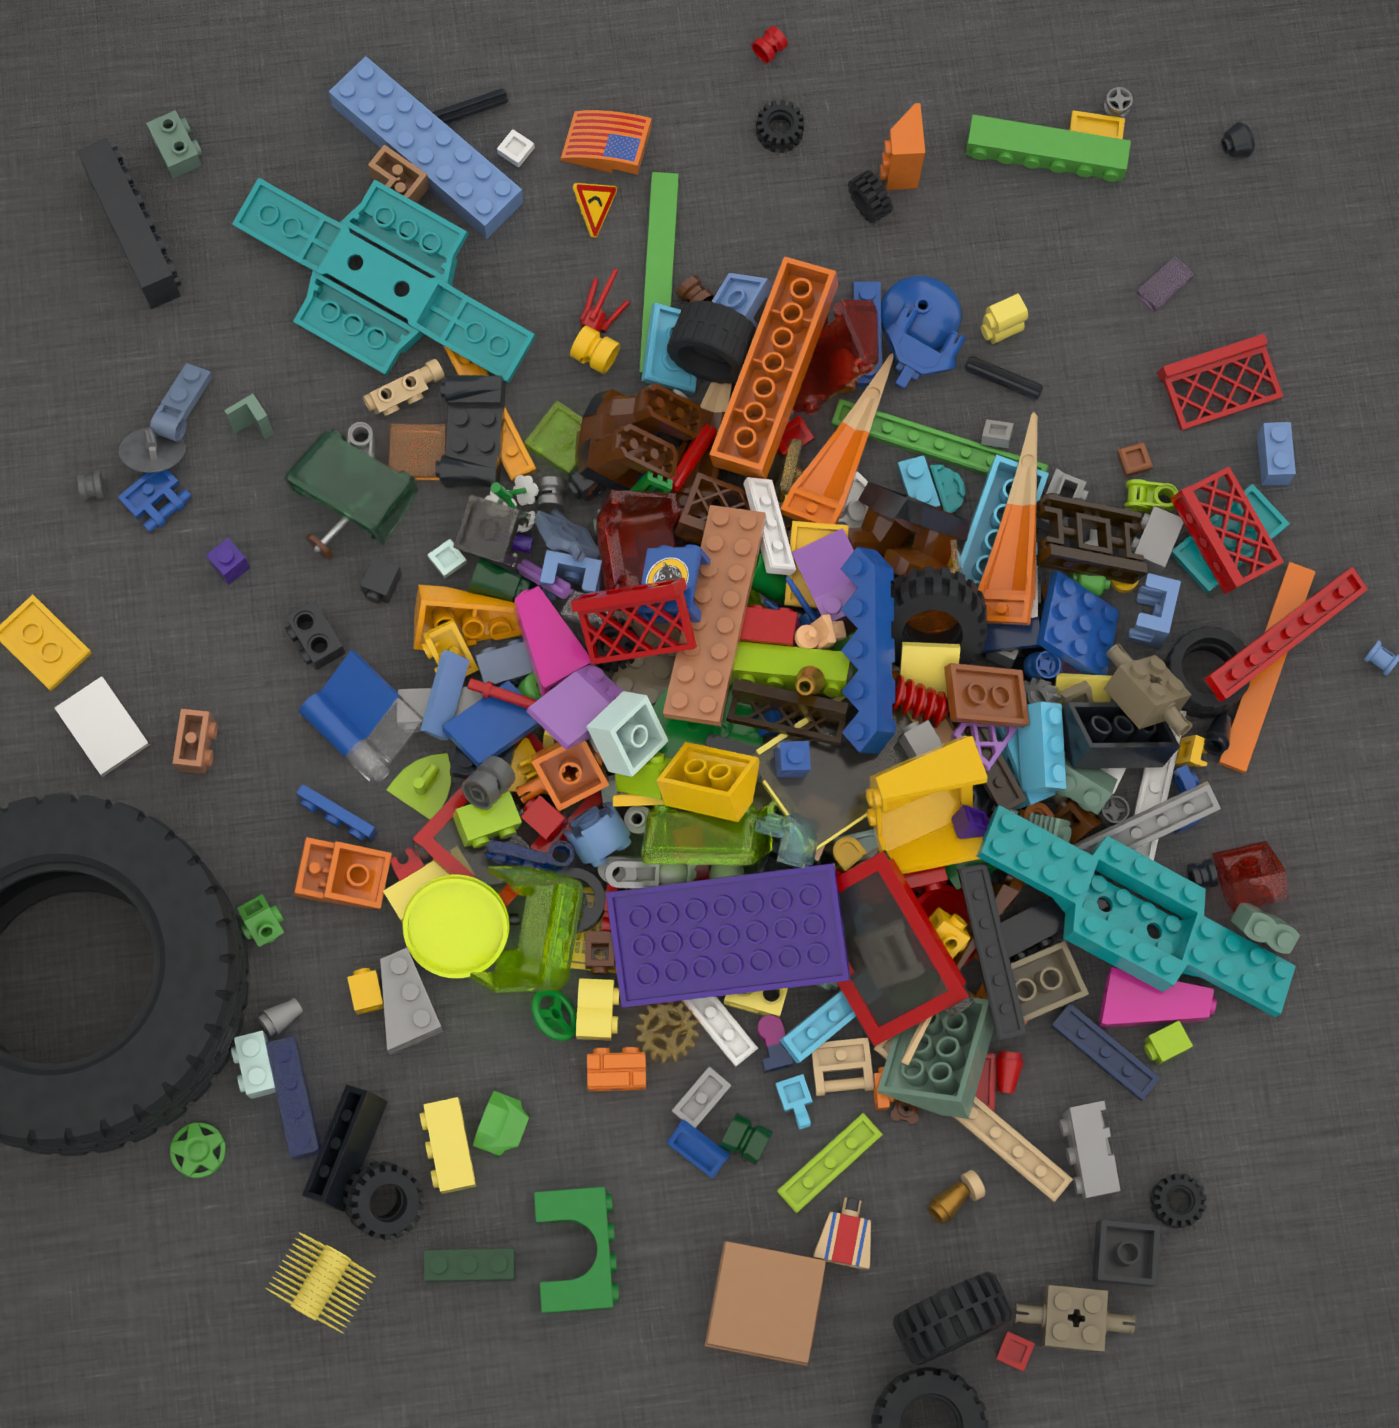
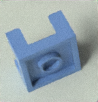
M729 273L712 302L723 304L743 314L757 329L758 323L753 318L764 299L769 298L773 284L768 278Z
M547 550L540 585H553L557 576L568 583L582 585V590L585 591V594L599 592L603 579L602 560L585 557L582 561L577 562L571 554ZM545 588L542 589L550 601L556 600L557 595Z
M1148 573L1145 579V586H1140L1136 601L1137 603L1152 606L1154 609L1152 615L1138 614L1135 627L1129 630L1127 641L1159 649L1170 632L1181 581Z

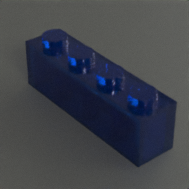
M295 1036L267 1042L265 1045L290 1157L296 1161L316 1156L321 1149V1142L298 1040Z

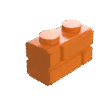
M638 1047L622 1048V1053H610V1048L593 1049V1054H587L588 1092L646 1090L645 1052H639Z

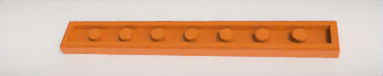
M1292 562L1288 563L1264 632L1306 601L1316 571ZM1287 653L1250 681V686L1241 697L1231 724L1230 746L1221 754L1218 761L1219 765L1243 774L1247 771Z

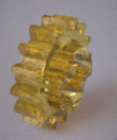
M668 1002L667 1006L657 1003L656 1009L648 1005V1016L640 1014L639 1019L644 1024L636 1025V1030L643 1032V1034L637 1037V1042H645L642 1051L647 1052L651 1050L652 1060L659 1055L662 1056V1063H666L667 1057H672L675 1063L677 1062L678 1054L681 1053L685 1058L688 1056L687 1047L695 1048L696 1044L691 1038H697L699 1032L692 1030V1028L696 1027L698 1022L697 1020L690 1021L689 1018L693 1014L692 1010L685 1013L682 1011L684 1003L681 1002L677 1007L673 1006V1002ZM668 1013L676 1014L682 1020L676 1021L670 1018ZM657 1016L658 1023L656 1027L648 1030L651 1020ZM664 1025H668L669 1029H676L672 1031V1037L667 1038L665 1034H660L663 1031ZM687 1032L684 1042L677 1047V1038L679 1035ZM658 1041L664 1044L667 1050L656 1047L652 1042Z

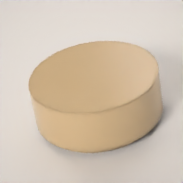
M969 1170L961 1175L962 1184L969 1190V1197L973 1201H977L985 1196L984 1185L975 1171Z

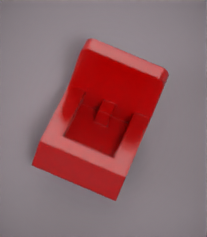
M799 415L787 423L777 449L778 455L782 453L784 456L791 457L816 439L802 416Z

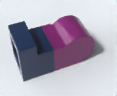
M774 1015L762 1017L757 1027V1034L764 1042L768 1058L762 1059L761 1062L764 1074L792 1067V1057L779 1041L786 1035L781 1020Z

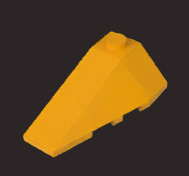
M418 584L414 614L413 648L415 650H424L421 645L426 642L423 633L454 619L467 646L476 645V642L492 638L494 640H501L522 635L515 615L514 602L449 587Z

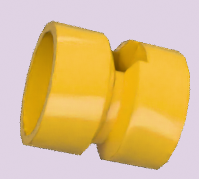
M586 325L576 337L570 351V357L583 364L589 362L590 368L604 375L614 363L620 350V343L608 336L600 338V332Z

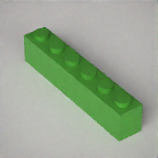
M972 115L965 155L977 160L991 159L997 160L1002 164L1015 163L1031 169L1040 167L1050 169L1055 173L1070 172L1076 173L1080 177L1094 176L1109 182L1123 181L1131 140Z

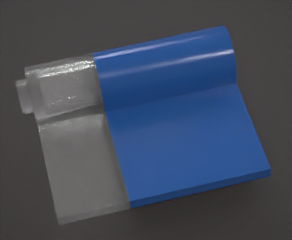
M354 650L348 653L323 689L309 697L299 709V713L369 782L375 780L380 782L390 772L388 767L423 722V717Z

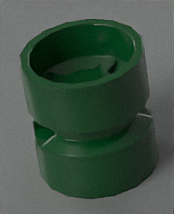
M736 1113L719 1147L732 1154L740 1151L744 1160L756 1166L773 1131L760 1125L753 1128L751 1127L750 1119Z

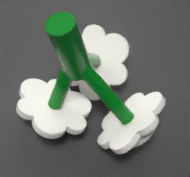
M518 475L515 478L516 486H514L513 490H506L501 484L495 482L491 485L490 495L485 498V504L488 505L487 512L490 516L496 517L500 515L502 518H506L509 512H513L516 520L510 523L509 531L512 534L518 531L521 533L526 532L534 524L536 513L534 511L520 513L516 508V501L512 499V496L516 495L518 503L522 506L535 502V496L538 495L539 490L538 486L533 483L531 476L524 477L523 475Z

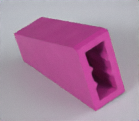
M539 586L531 590H524L515 598V615L541 697H543L572 673L590 665L591 661L588 653Z
M1111 967L1107 971L1097 1026L1104 1029L1173 1024L1177 1021H1180V1023L1202 1022L1208 1019L1210 1014H1214L1217 998L1213 997L1214 989L1179 981H1176L1172 987L1162 992L1119 968Z

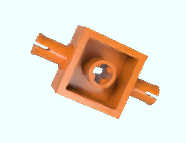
M589 740L583 741L567 750L556 742L532 755L531 762L538 773V777L516 787L518 796H521L520 799L523 804L546 792L550 795L559 812L609 786V777L603 768L604 761L600 753L595 751ZM566 766L576 767L575 774L571 775L569 771L565 772Z

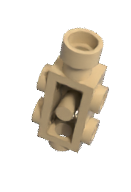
M434 358L426 362L424 367L364 395V403L369 411H374L375 415L383 412L384 416H387L399 410L397 404L405 400L412 404L424 398L422 392L428 389L426 384L431 381L436 383L444 379V372L439 362ZM406 380L410 382L411 387L406 385ZM381 392L386 394V399L381 396Z

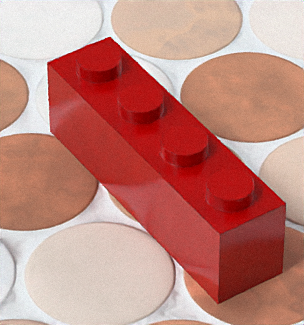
M750 605L746 609L740 641L796 647L794 634L800 627L798 613L789 608L771 610L765 609L760 605Z

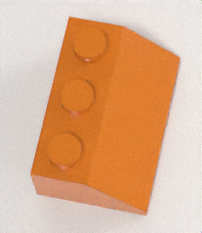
M915 103L890 129L889 139L884 140V152H882V164H880V180H885L886 190L918 188L925 157L920 103Z

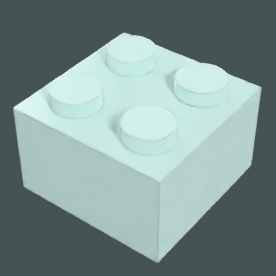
M623 691L586 726L608 771L631 777L668 742V738L647 695Z

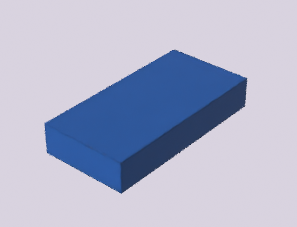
M684 1119L667 1141L669 1146L712 1179L730 1156V1154Z

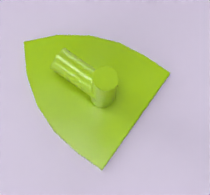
M448 753L430 755L416 760L399 773L386 791L431 820L444 806L449 795L451 766Z

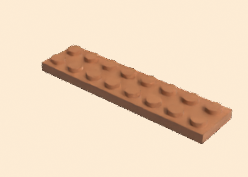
M710 505L701 549L711 560L710 565L699 566L693 602L702 611L700 622H691L697 647L692 650L676 653L663 710L664 718L721 726L767 517L765 512ZM681 631L679 644L687 643L683 631Z

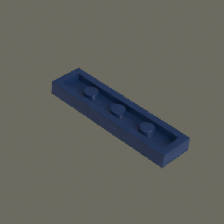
M1071 1003L1068 1004L1051 1025L1054 1030L1138 1100L1142 1101L1159 1081L1160 1077Z

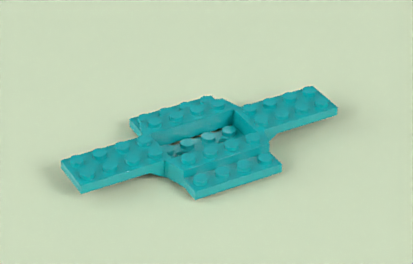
M258 178L232 223L236 228L312 270L307 298L293 320L294 323L388 376L400 353L404 354L425 335L490 373L502 376L506 382L510 383L536 338L534 333L452 287L458 261L455 257L469 235L467 231L375 179L362 202L341 222H338L263 179ZM352 231L360 235L361 237L369 240L370 242L376 244L377 246L383 248L384 250L390 252L391 254L397 256L398 258L413 265L414 267L420 269L421 271L427 273L433 278L427 277L426 275L418 272L417 270L411 268L410 266L404 264L403 262L397 260L389 254L381 251L380 249L353 235ZM358 255L363 259V266L359 270H351L349 268V260L351 257ZM327 275H331L408 320V324L326 278ZM399 282H407L409 284V293L404 297H399L395 294V286Z

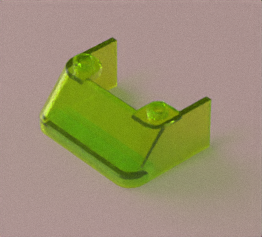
M654 805V808L649 810L641 849L642 863L690 865L754 864L772 851V827L767 814L768 805L763 806L759 810H755V805H750L739 822L700 813L677 812V810L671 809L670 806Z
M527 866L488 867L487 872L510 884L513 892L526 896L518 949L503 951L496 961L494 972H471L470 978L494 993L561 989L567 983L570 973L583 897L582 883L570 876Z

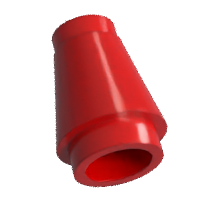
M999 1050V1057H996L998 1092L1015 1094V1088L1017 1087L1024 1061H1022L1023 1053Z

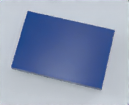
M509 680L499 687L523 695ZM489 697V699L482 698L443 725V732L478 767L486 757L500 755L541 725L526 712V708Z

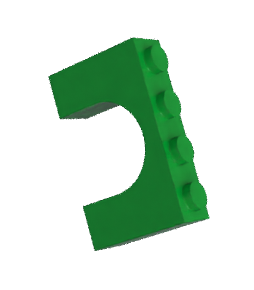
M605 1187L534 1192L537 1224L578 1223L592 1233L597 1243L596 1260L586 1274L573 1280L540 1282L542 1314L614 1309L613 1302L619 1301L618 1283L612 1284L611 1272L617 1271L616 1253L610 1254L609 1242L615 1241L614 1223L608 1224L607 1212L613 1211L612 1194H606Z

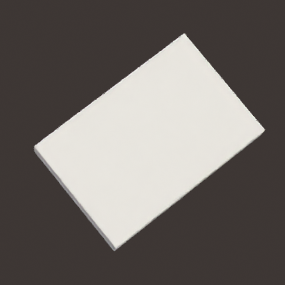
M102 676L55 707V710L102 777L150 745Z

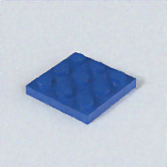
M1056 571L1050 575L1036 643L1084 674L1107 675L1110 659L1106 656V653L1113 647L1119 610L1060 571Z

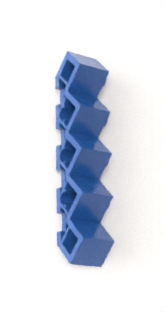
M856 547L840 568L857 586V589L841 608V611L858 630L841 651L858 669L857 673L842 690V693L859 712L842 733L860 753L879 754L896 733V721H892V704L895 703V680L892 679L895 645L894 639L891 638V622H894V598H891V581H894V570L876 550Z

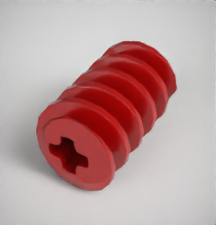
M898 675L895 678V703L892 704V711H895L901 705L902 715L905 716L911 709L913 710L912 719L916 720L920 714H923L922 723L933 718V727L937 728L949 712L948 697L946 698L945 692L939 691L936 694V690L932 687L925 690L924 684L918 683L915 685L912 679H907L904 682L903 675Z

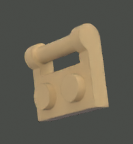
M868 1038L824 1042L811 1053L816 1096H825L826 1092L855 1089L874 1091ZM863 1070V1077L824 1081L823 1073Z

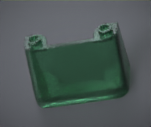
M336 430L324 431L289 469L284 477L285 482L291 491L301 497L305 493L306 497L310 500L318 501L355 523L362 531L364 529L372 534V539L384 545L419 491L414 484L415 478L402 470L400 473L396 472L345 441L346 438Z

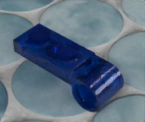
M490 839L487 856L492 857L491 861L499 864L508 865L509 861L518 863L520 868L528 871L545 868L559 872L571 866L574 859V849L566 841H557L551 845L549 852L545 853ZM557 850H563L567 853L568 860L563 863L557 862L553 858V853Z

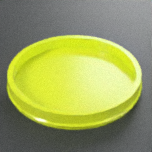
M444 875L426 882L411 896L403 915V935L412 957L423 968L433 974L446 978H466L486 970L500 956L509 936V916L500 896L483 881L467 875Z

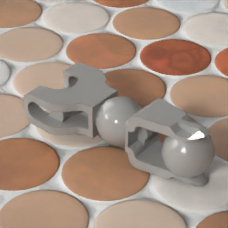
M691 851L687 854L686 859L683 858V860L674 855L664 856L659 860L636 856L608 855L607 861L597 866V873L601 879L616 888H645L693 881L697 875L694 868L699 861L715 862L711 866L709 879L744 875V868L738 861L743 855L738 852ZM619 867V873L612 875L613 870Z

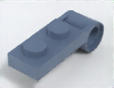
M188 363L185 364L152 417L150 429H153L156 435L175 442H179L183 438L187 426L186 419L211 381V371Z

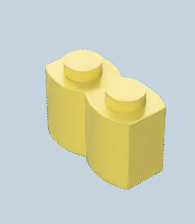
M1017 293L986 308L983 325L980 328L984 338L990 340L992 344L1024 330V321L1028 319V310L1020 295Z
M579 978L576 1022L577 1039L612 1041V1034L618 1033V1016H613L614 1005H619L620 993L619 988L615 987L614 980Z

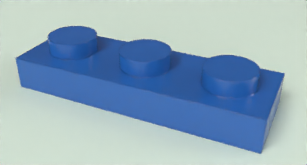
M302 784L296 794L301 800L300 805L312 813L318 810L325 814L324 819L335 827H339L341 824L350 829L348 834L358 841L362 842L365 838L372 842L377 835L374 826L306 785Z

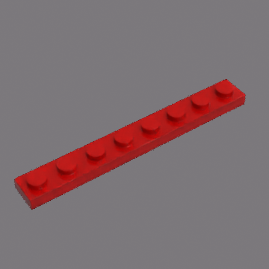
M1353 567L1345 570L1205 677L1204 680L1220 702L1226 700L1362 595L1368 588Z

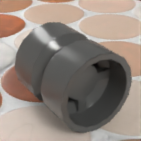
M488 756L477 767L476 771L472 772L463 782L462 792L472 805L482 810H488L513 785L515 773L511 766L502 758Z

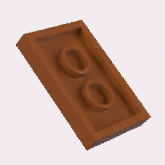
M950 663L944 667L951 722L1024 728L1029 725L1022 670Z

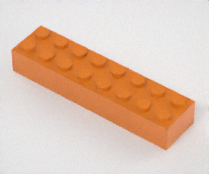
M784 256L709 454L714 467L751 478L767 479L839 285L836 271Z

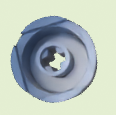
M612 802L603 803L606 808L600 810L597 806L586 810L570 823L572 827L570 831L564 830L565 837L582 863H591L593 867H597L607 861L609 854L615 850L625 849L632 842L629 838L631 832Z

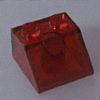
M1267 841L1212 853L1223 896L1233 912L1236 911L1240 903L1260 906L1288 899L1287 872Z

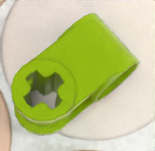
M1132 479L1126 482L1128 497L1124 508L1147 514L1151 513L1154 506L1170 513L1175 509L1172 502L1162 503L1158 498L1161 495L1171 498L1177 494L1178 490L1174 485L1148 482L1141 479Z

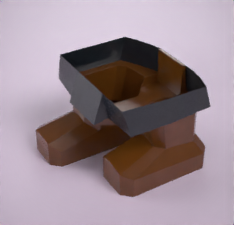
M657 383L641 389L638 395L626 396L614 389L595 394L582 417L578 449L579 475L625 494L637 483L639 472L645 475L647 471H651L654 478L657 475L663 476V481L671 479L676 475L677 450L673 444L654 436L652 433L661 432L684 441L695 439L703 423V411L700 405Z
M868 482L858 501L868 506L867 513L861 527L849 528L848 535L853 550L856 547L876 550L893 568L894 574L907 576L909 570L915 568L918 571L925 570V566H933V569H941V566L948 568L947 565L957 539L967 541L970 521L905 494ZM912 531L915 532L912 548H901Z

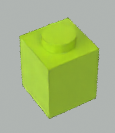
M1180 1021L1144 1039L1146 1043L1144 1050L1151 1061L1155 1060L1157 1065L1193 1047Z

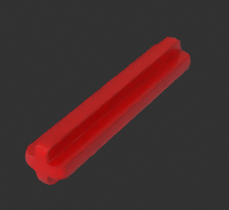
M708 424L703 425L697 437L692 441L678 462L676 475L670 479L673 480V492H678L715 438L716 429Z

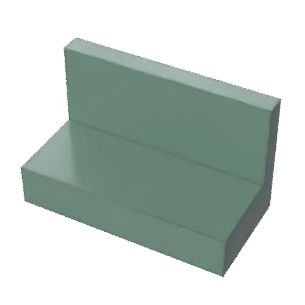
M254 394L224 410L234 434L254 423L264 440L274 435L268 416Z

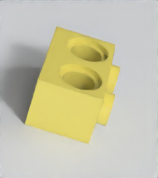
M788 988L775 989L779 993V998L773 1002L767 1001L764 998V991H757L746 994L726 995L723 1005L762 1016L774 1015L780 1018Z

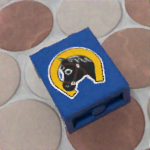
M661 545L658 548H647L641 584L685 578L687 589L683 592L691 622H700L702 611L693 602L699 566L710 565L711 559L701 547L696 545H686L685 547L677 548ZM676 600L667 601L663 610L675 618L679 613ZM641 605L638 613L650 622L655 611L647 605ZM660 615L655 623H670Z

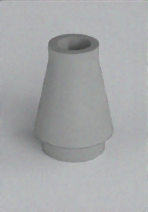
M293 998L263 1010V1014L258 1017V1020L268 1036L279 1035L298 1015L303 1013V1010L298 1001Z

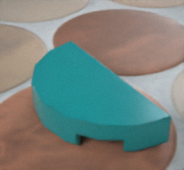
M930 465L929 470L942 510L955 514L961 507L965 496L963 480L957 472H953L951 469L944 467V465Z

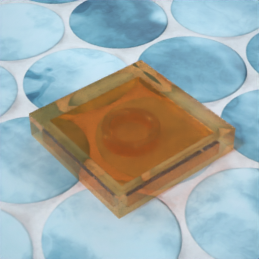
M391 424L389 478L440 480L435 474L436 461H440L442 455H445L446 424Z

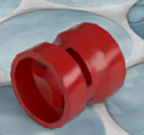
M770 26L764 31L762 38L758 37L751 43L752 50L756 56L767 64L775 58V53L783 51L788 46L785 35L775 26Z

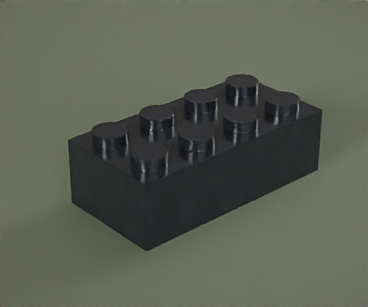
M1067 702L1062 709L1064 751L1073 769L1163 767L1180 747L1166 721L1139 729L1116 702Z

